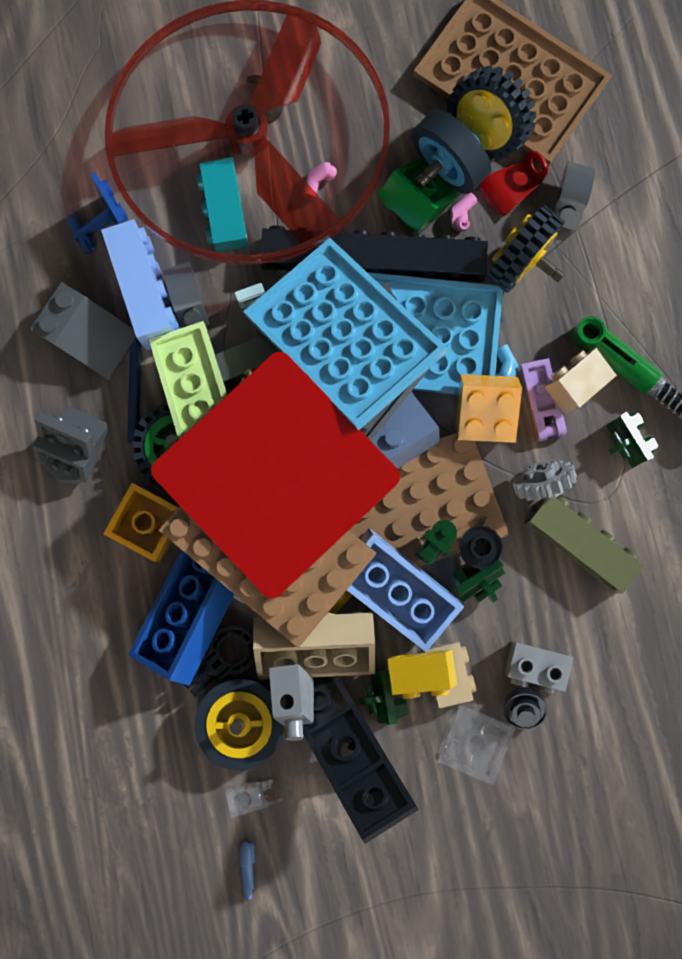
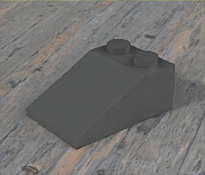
M62 282L30 328L39 338L109 381L129 352L131 344L136 338L133 328Z

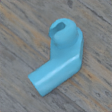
M504 345L497 350V356L502 363L500 373H497L495 376L516 377L518 363L508 345Z

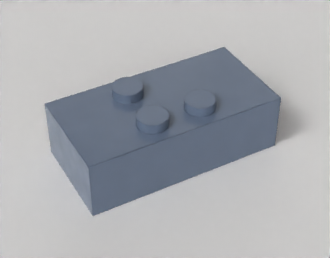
M410 392L371 442L398 469L440 442L439 427L413 393Z

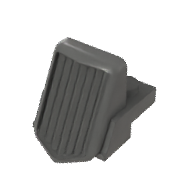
M72 407L65 408L59 417L40 412L35 419L39 437L32 445L36 461L44 465V468L58 484L87 483L97 461V453L107 434V423Z

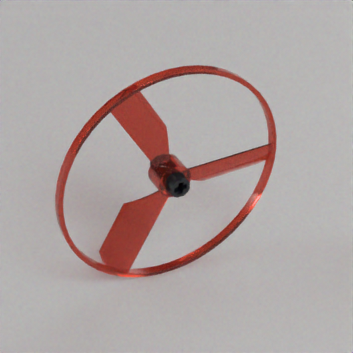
M238 0L213 4L191 11L159 29L141 45L123 68L112 91L106 113L105 146L110 170L123 199L135 216L151 232L175 248L199 258L228 264H261L288 259L305 253L323 244L327 239L332 238L357 216L373 194L382 175L389 146L390 119L386 96L377 72L359 46L342 30L320 16L296 6L265 0ZM266 11L286 15L249 105H240L234 108L228 114L225 124L207 118L190 116L123 127L113 132L116 108L128 79L143 58L165 38L193 22L228 12ZM317 27L339 40L362 64L375 87L383 116L384 137L376 171L360 199L341 219L335 215L271 144L268 120L265 115L266 112L275 108L298 102L322 44ZM228 138L229 145L236 154L255 158L257 194L301 244L265 254L231 255L204 250L182 242L164 232L139 210L121 182L114 157Z

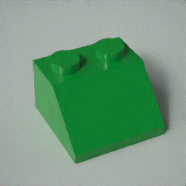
M420 158L394 170L377 194L385 207L395 212L403 220L405 226L416 233L429 227L459 196L438 175L421 188L415 179L423 173L428 165Z

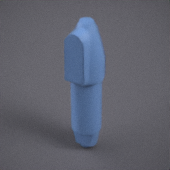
M244 841L239 852L242 887L245 898L251 900L252 890L254 889L253 842Z

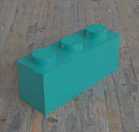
M233 157L199 163L201 173L196 174L199 191L204 190L206 200H201L203 216L209 217L210 227H205L208 244L213 243L216 252L249 247Z

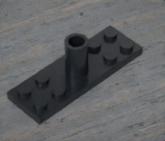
M339 676L312 677L314 721L311 724L303 725V735L359 836L366 844L419 809Z

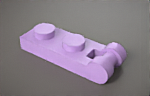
M549 358L521 364L520 370L537 441H546L547 437L555 435L557 438L566 436L567 430L562 410L545 389V386L553 380L551 378L553 373ZM552 416L553 425L545 426L543 418Z

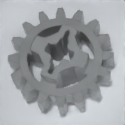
M551 459L546 462H534L528 465L527 471L518 472V476L513 477L514 482L512 484L519 499L526 497V501L531 499L541 500L542 498H555L564 493L563 489L572 488V483L577 482V475L574 465L570 464V461L563 462L562 460L556 461Z

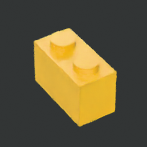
M452 649L395 655L388 659L392 695L402 694L403 699L420 697V692L431 691V696H441L449 694V689L457 685Z

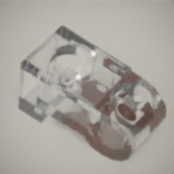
M269 777L256 782L251 781L225 787L231 818L264 809L283 801L278 777Z

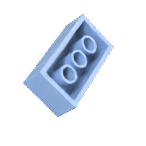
M135 219L102 229L101 231L136 337L146 350H150V338L180 329V326L171 307H167V305L172 303L162 280H159L163 278V275L153 255L154 248L150 237L147 236L145 228H139Z
M368 528L360 540L377 554L347 591L427 652L464 606L457 597L372 529Z

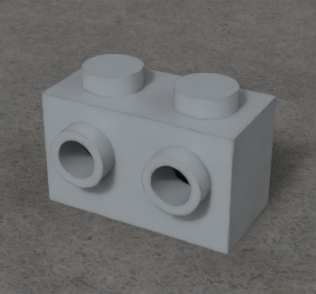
M512 641L504 675L511 678V684L528 687L530 682L540 685L539 691L556 695L557 690L566 692L574 657Z

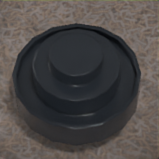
M479 525L469 528L463 533L459 540L458 549L461 558L466 564L473 568L484 569L498 562L502 555L503 545L501 537L495 530L488 526Z
M520 688L512 691L504 701V716L507 722L521 730H530L541 725L547 717V704L544 696L531 688Z

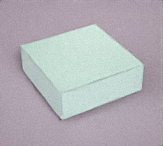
M262 283L235 292L240 309L249 307L265 291Z

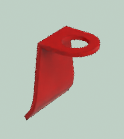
M531 151L523 161L488 175L479 184L481 192L488 204L497 213L506 216L544 181L548 175V166L544 157L539 152ZM533 158L540 162L541 172L537 171L534 167Z

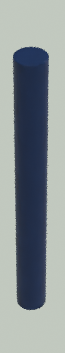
M137 337L130 347L127 443L135 442L133 434L135 429H139L141 343Z

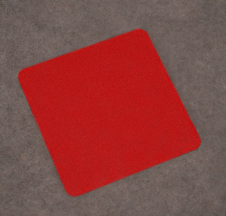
M275 352L160 456L151 468L154 479L267 598L279 597L400 481V472L396 466L360 429H356L317 384L284 352Z

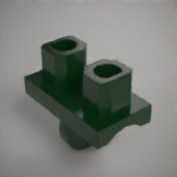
M625 413L606 424L612 434L610 438L615 446L608 449L610 454L619 451L624 460L627 459L632 468L653 458V453L658 449L654 438L648 436L643 439L638 429L644 426V421L639 413L631 415Z
M441 520L435 523L431 530L428 529L421 536L420 539L424 544L415 555L427 565L433 564L439 555L442 557L448 555L453 548L449 544L454 542L457 537L456 526L448 520Z
M498 560L491 567L478 568L479 572L472 577L464 567L452 573L451 576L461 601L464 603L472 596L478 602H481L486 597L492 603L497 601L498 598L494 592L502 587L498 578L505 574L502 562Z
M375 670V674L371 675L372 684L365 685L367 696L360 697L359 704H368L369 714H377L379 724H397V719L409 714L407 702L405 699L394 700L389 670Z

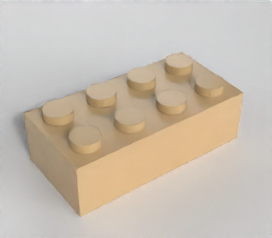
M327 613L299 648L266 620L254 618L253 651L258 680L270 679L269 668L299 664L311 677L375 674L373 613Z

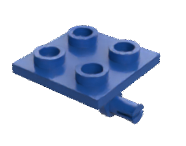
M96 172L91 174V177L106 210L84 226L77 215H72L76 225L71 217L67 218V222L74 232L73 238L75 241L80 242L85 254L91 253L86 243H88L92 252L96 250L89 237L90 234L113 222L115 225L128 221L123 207L120 203L117 204L109 183L106 179L101 181Z

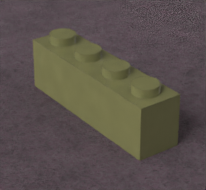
M560 495L555 498H544L526 524L616 594L624 593L644 567L643 564L637 561L639 556L626 547L624 549L620 548L614 543L616 538L607 531L601 530L600 532L592 526L593 521L581 512L576 514L568 508L570 503Z

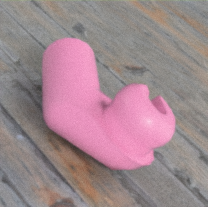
M322 162L310 170L306 177L302 196L308 199H315L319 183L324 179L328 181L333 180L337 174L336 168L331 166L329 162Z
M472 193L464 195L450 209V223L457 232L466 231L470 226L467 211L478 202Z

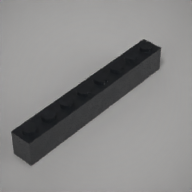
M279 225L270 226L269 229L262 228L260 264L263 270L291 271L328 238H331L357 264L370 273L483 282L487 274L488 241H481L479 237L471 236L462 240L453 239L449 235L427 238L419 233L397 236L394 232H382L380 235H374L364 230H356L353 233H341V230L332 228L326 229L325 232L314 231L309 227L286 230L285 227Z

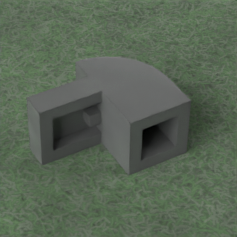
M569 161L566 163L559 185V195L553 210L557 216L565 221V224L562 226L563 228L578 230L594 183L595 170L592 167Z
M187 262L164 269L166 287L181 328L204 321L205 325H209L191 263Z

